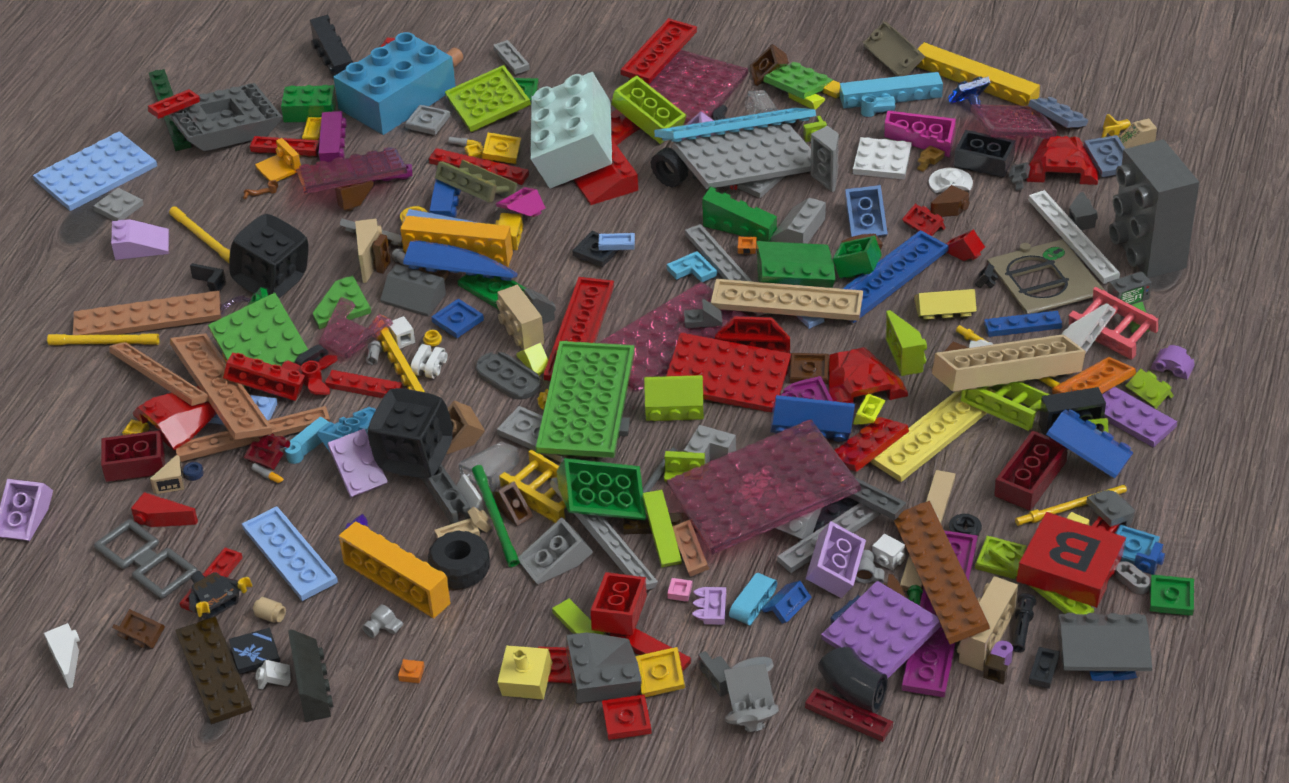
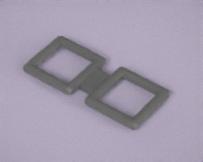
M131 519L126 520L94 543L96 550L121 569L127 568L132 563L137 566L138 569L132 573V577L161 599L187 582L198 571L195 566L170 548H165L158 554L152 551L159 544V540ZM130 528L148 543L123 560L105 545ZM169 557L187 572L161 589L143 574Z

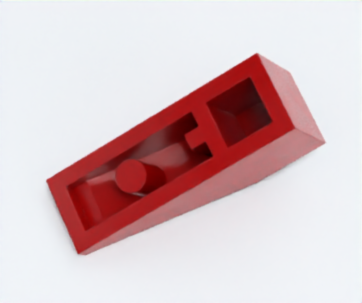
M145 492L131 507L134 521L140 525L166 527L196 525L198 523L195 508Z

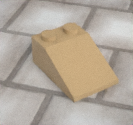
M377 219L355 221L363 283L368 281L376 268L372 245L379 235L382 234L381 225H377Z

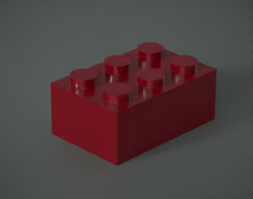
M161 431L101 438V466L105 481L152 476L164 467L165 453Z

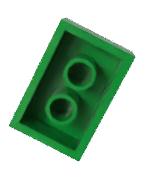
M285 86L281 104L284 123L307 122L308 117H322V112H335L337 104L335 86Z

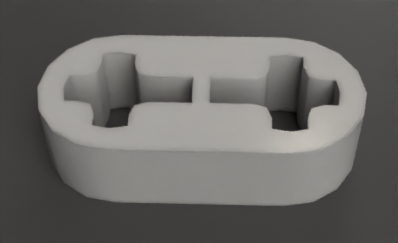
M1120 562L1118 564L1115 576L1121 583L1136 594H1145L1149 591L1150 578L1130 562Z

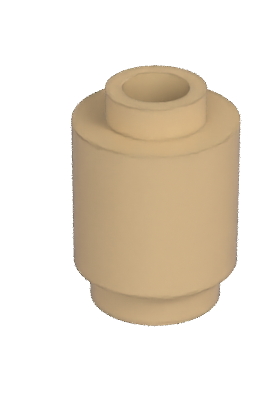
M261 597L254 603L253 611L256 617L275 623L283 620L286 608L279 602Z

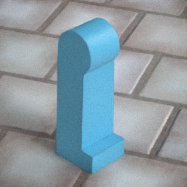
M320 416L291 439L290 447H284L287 461L292 464L299 463L307 453L321 444L322 441L318 437L317 431L329 423V421Z

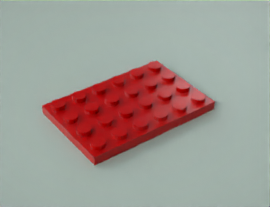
M680 332L666 376L702 375L703 399L772 413L776 395H781L791 353Z

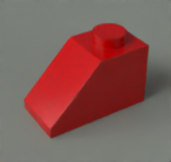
M974 229L954 237L946 243L949 245L948 252L946 253L962 261L978 258L981 255L980 252L985 248Z

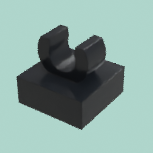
M988 263L978 273L975 285L979 288L984 284L992 288L996 284L995 281L998 279V276L993 273L995 267L992 264Z

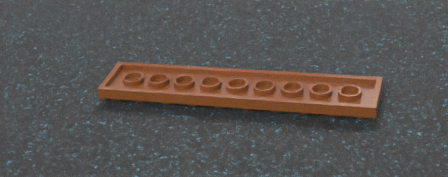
M931 502L920 503L917 506L904 510L894 520V523L949 644L989 630V623Z

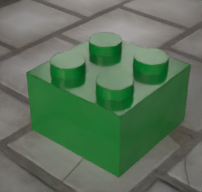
M870 236L840 244L833 257L839 278H852L857 274L863 273L866 275L874 271L882 255L876 237Z

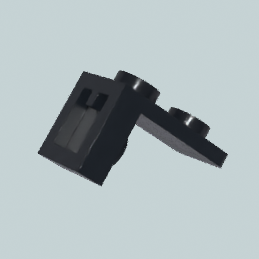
M194 263L190 265L193 279L206 281L210 292H221L226 284L224 269Z

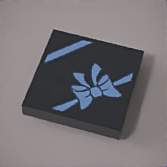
M270 627L229 639L239 674L261 668L265 660L280 662Z

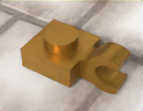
M930 145L920 153L918 162L921 164L917 169L924 172L929 164L935 165L943 159L945 152Z

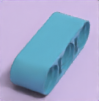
M756 573L732 604L729 616L742 623L751 625L775 593L777 580Z

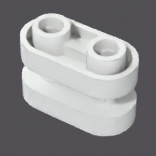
M421 344L412 360V371L417 376H421L423 371H425V377L434 379L440 374L443 363L445 364L447 361V352L441 347H435L432 352L430 345Z

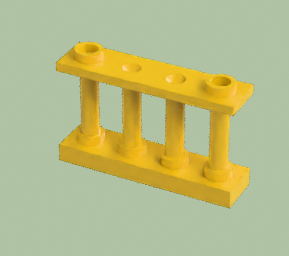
M530 450L528 452L530 464L515 476H511L506 472L499 476L500 487L515 481L528 507L554 523L561 517L565 520L564 508L566 505L564 501L561 500L558 503L551 500L557 494L552 487L544 494L536 491L549 478L557 477L556 471L559 467L557 464L546 459L543 455ZM535 469L543 473L530 485L521 482Z

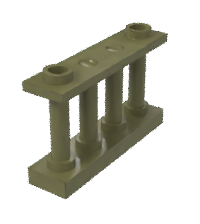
M461 160L460 168L443 161L439 162L435 179L487 202H493L495 194L506 198L515 193L517 183L465 160Z

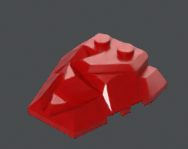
M1055 135L1044 137L1029 164L1030 171L1027 182L1044 183L1045 172L1080 173V184L1098 185V170L1080 138L1076 136L1061 137Z
M865 347L829 355V394L833 401L853 403V399L856 396L884 390L889 400L908 396V391L902 380Z

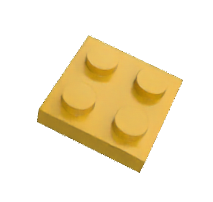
M487 133L482 159L516 164L521 138Z
M678 647L635 656L642 680L641 691L642 695L645 694V697L685 688Z

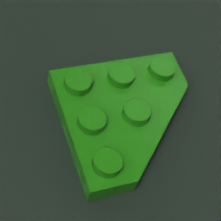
M353 276L335 281L314 310L313 318L318 328L322 329L370 314L371 308Z

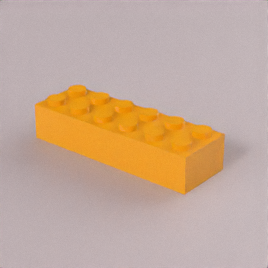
M406 216L400 229L405 254L410 241L417 240L467 249L493 259L506 267L509 266L513 255L510 226Z
M356 521L339 535L343 562L350 568L433 619L451 604L447 576L444 572L436 570L427 562L421 561L412 553L406 552L397 544L386 540L381 534H376L366 525H361Z

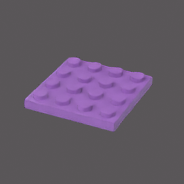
M877 581L833 622L821 636L822 640L836 649L840 647L853 648L864 663L879 672L885 673L888 679L941 627L937 616Z

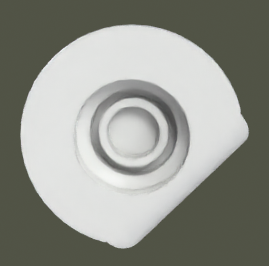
M957 168L939 169L932 173L929 178V186L935 193H942L951 185L964 191L971 190L973 186L972 177L967 172Z

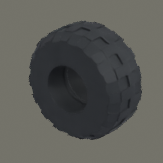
M458 530L445 533L434 541L429 548L428 564L436 570L445 573L448 588L465 589L476 585L487 575L490 568V555L486 542L480 536L469 531Z

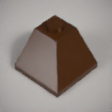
M772 44L750 64L756 86L764 82V75L789 64L786 53Z

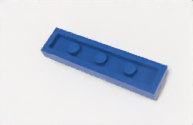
M1058 311L984 319V326L988 337L1062 329V321Z

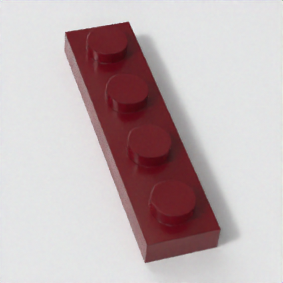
M817 688L813 690L805 702L806 709L881 742H884L893 728V721Z

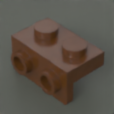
M129 609L120 626L113 624L112 628L118 631L116 634L118 637L126 641L131 638L134 640L133 644L143 649L145 645L153 649L165 626Z

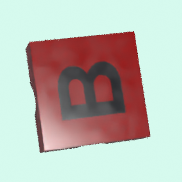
M1046 512L1019 562L1016 581L1044 591L1055 592L1069 599L1097 608L1107 589L1108 580L1114 574L1123 556L1126 537Z

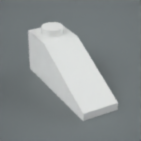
M1106 303L1070 324L1063 331L1062 335L1064 334L1087 352L1114 315L1116 309Z
M67 623L45 632L44 635L68 688H71L74 683L79 654L77 642L80 639L76 630H71Z

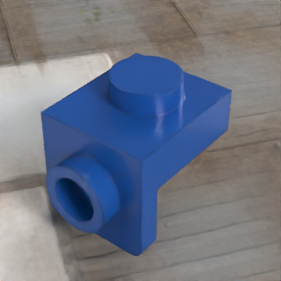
M1155 542L1149 556L1137 553L1134 566L1142 572L1154 575L1158 565H1162L1164 562L1163 544Z

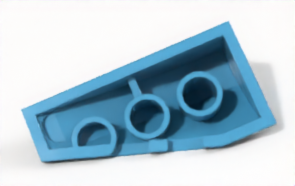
M367 407L353 413V417L347 419L345 417L339 418L338 423L329 422L317 431V435L328 450V442L365 429L368 435L369 423L376 409Z

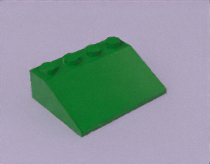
M756 241L758 282L833 288L835 270L827 244Z
M564 458L556 471L558 489L568 513L638 520L646 519L645 505L642 498L643 488L640 466Z

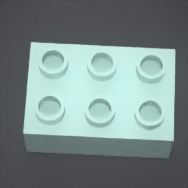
M593 72L583 76L574 74L567 78L563 84L553 88L548 86L542 87L532 96L531 160L549 188L612 164L611 102Z

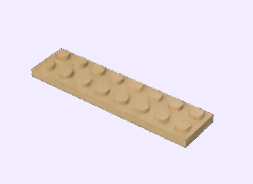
M716 279L711 304L720 310L859 321L863 291Z

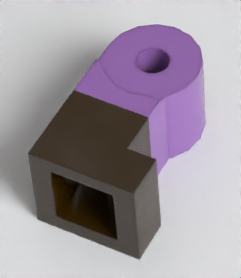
M996 642L984 665L983 678L1001 684L1005 683L1008 665L1012 661L1013 646L1010 642Z

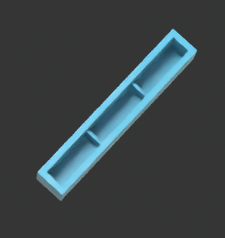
M939 72L840 83V100L843 109L861 107L862 97L867 94L876 97L893 96L895 103L940 98L943 92V82Z

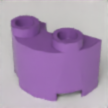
M1169 345L1168 348L1159 350L1150 369L1160 372L1171 370L1174 376L1188 380L1195 365L1194 359H1191L1186 354V349Z

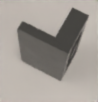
M706 651L698 654L700 671L720 697L728 694L724 670L731 669L722 656L711 659Z

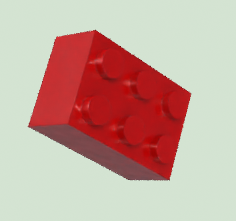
M605 572L591 608V630L633 635L647 597L646 577Z

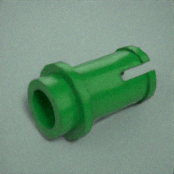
M912 585L907 590V595L910 601L920 606L923 590L919 585Z

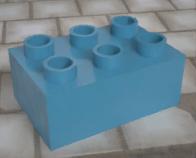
M409 32L398 34L395 40L383 47L373 49L370 55L359 62L349 64L344 71L334 76L338 109L382 135L408 120L420 104L430 106L446 96L445 91L456 87L452 56Z

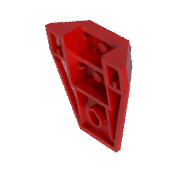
M173 393L154 397L133 411V416L144 424L150 421L161 431L163 442L173 450L190 441L217 414L209 401L192 406Z

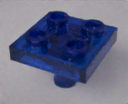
M980 76L968 83L967 81L960 82L948 97L950 104L968 99L972 111L980 109L982 105L978 95H981L991 83L989 76L984 78Z

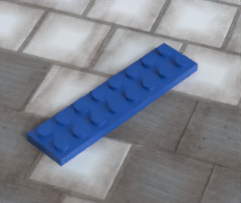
M920 230L881 259L872 273L861 274L843 289L863 291L860 318L948 252L949 245Z

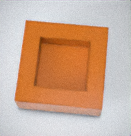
M739 237L738 254H756L757 237Z
M403 659L398 674L399 681L420 683L425 668L424 661Z

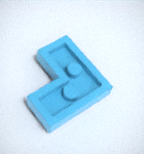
M698 251L667 264V270L676 280L690 273L701 283L717 276V270Z

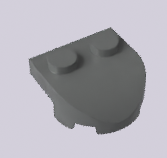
M1105 490L1087 497L1086 503L1110 527L1120 523L1126 527L1132 524L1136 510L1118 493Z

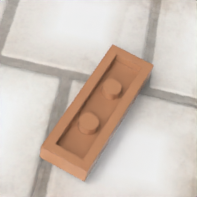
M688 520L673 526L675 538L690 577L709 570L691 521Z

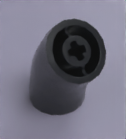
M850 647L834 649L821 658L818 663V669L836 693L846 701L876 714L880 710L888 684L885 673L868 666L859 658L855 650Z

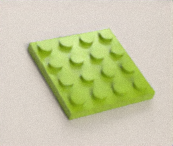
M504 65L445 91L447 99L470 132L531 105L530 99Z

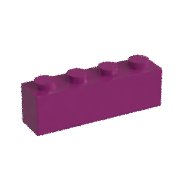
M342 111L322 112L319 143L321 167L341 166L342 159H345V128H347L346 118H343Z

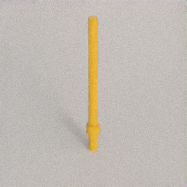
M1125 485L1108 489L1118 494L1127 492ZM1088 496L1040 511L1038 509L1030 511L1027 515L1015 518V523L1017 526L1029 522L1036 523L1042 520L1046 512L1058 514L1087 505L1086 500Z

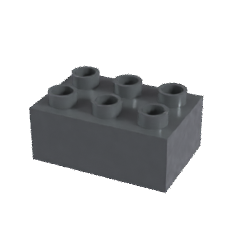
M1164 139L1126 148L1123 150L1122 165L1116 168L1119 191L1117 195L1113 196L1112 200L1116 215L1115 223L1109 226L1111 240L1115 245L1120 244L1124 248L1129 264L1133 267L1138 266L1147 278L1185 269L1188 261L1199 181Z

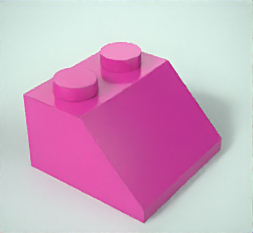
M527 187L495 203L497 207L532 217L540 215L542 213L541 210L545 209L537 189Z

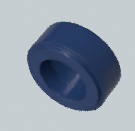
M198 462L188 463L183 468L184 477L190 481L198 480L204 474L203 467Z

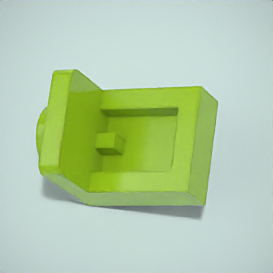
M817 116L816 122L804 125L803 138L805 142L811 141V133L827 126L821 116Z

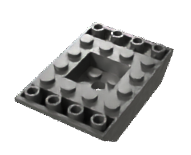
M255 83L198 95L200 96L199 103L168 115L185 138L203 151L251 141L254 136L267 137L282 120V115Z

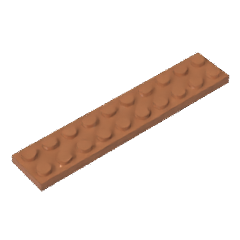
M206 333L170 338V345L201 391L208 395L209 403L234 440L272 434V426L243 385L223 379L226 361Z

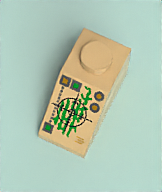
M1150 119L1136 121L1119 136V139L1125 149L1154 142L1157 128Z

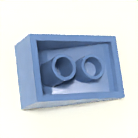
M881 185L845 189V203L851 237L862 234L888 235Z

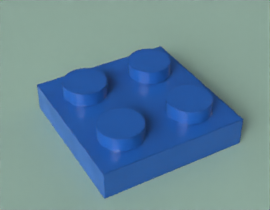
M457 299L431 316L432 323L455 338H459L482 322L484 316L462 300Z

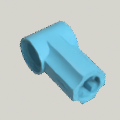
M867 94L862 97L861 114L863 116L872 117L879 112L895 110V99L893 96L876 97Z

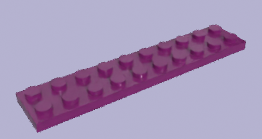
M945 531L969 581L978 535ZM923 589L920 607L936 616L927 593ZM942 627L908 658L902 682V691L945 698L956 642L949 644Z

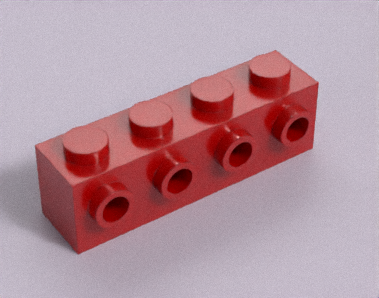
M241 353L231 354L226 362L223 379L294 401L297 400L302 391L305 378L304 374L296 370H288L277 364L265 363L261 359L249 358Z

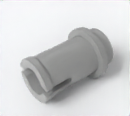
M395 249L392 252L393 260L405 267L409 266L403 264L404 250Z
M372 341L367 347L369 351L366 362L370 365H373L374 362L376 365L379 353L382 352V346L380 342Z

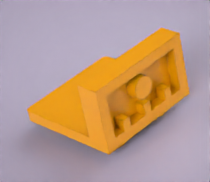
M282 138L276 140L277 155L255 164L256 169L269 181L276 180L278 182L302 171L299 154Z

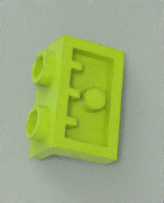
M665 451V482L704 483L706 470L705 453Z

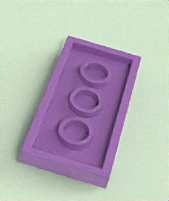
M1116 387L1102 394L1106 401L1104 418H1107L1109 423L1153 448L1177 427L1176 420Z

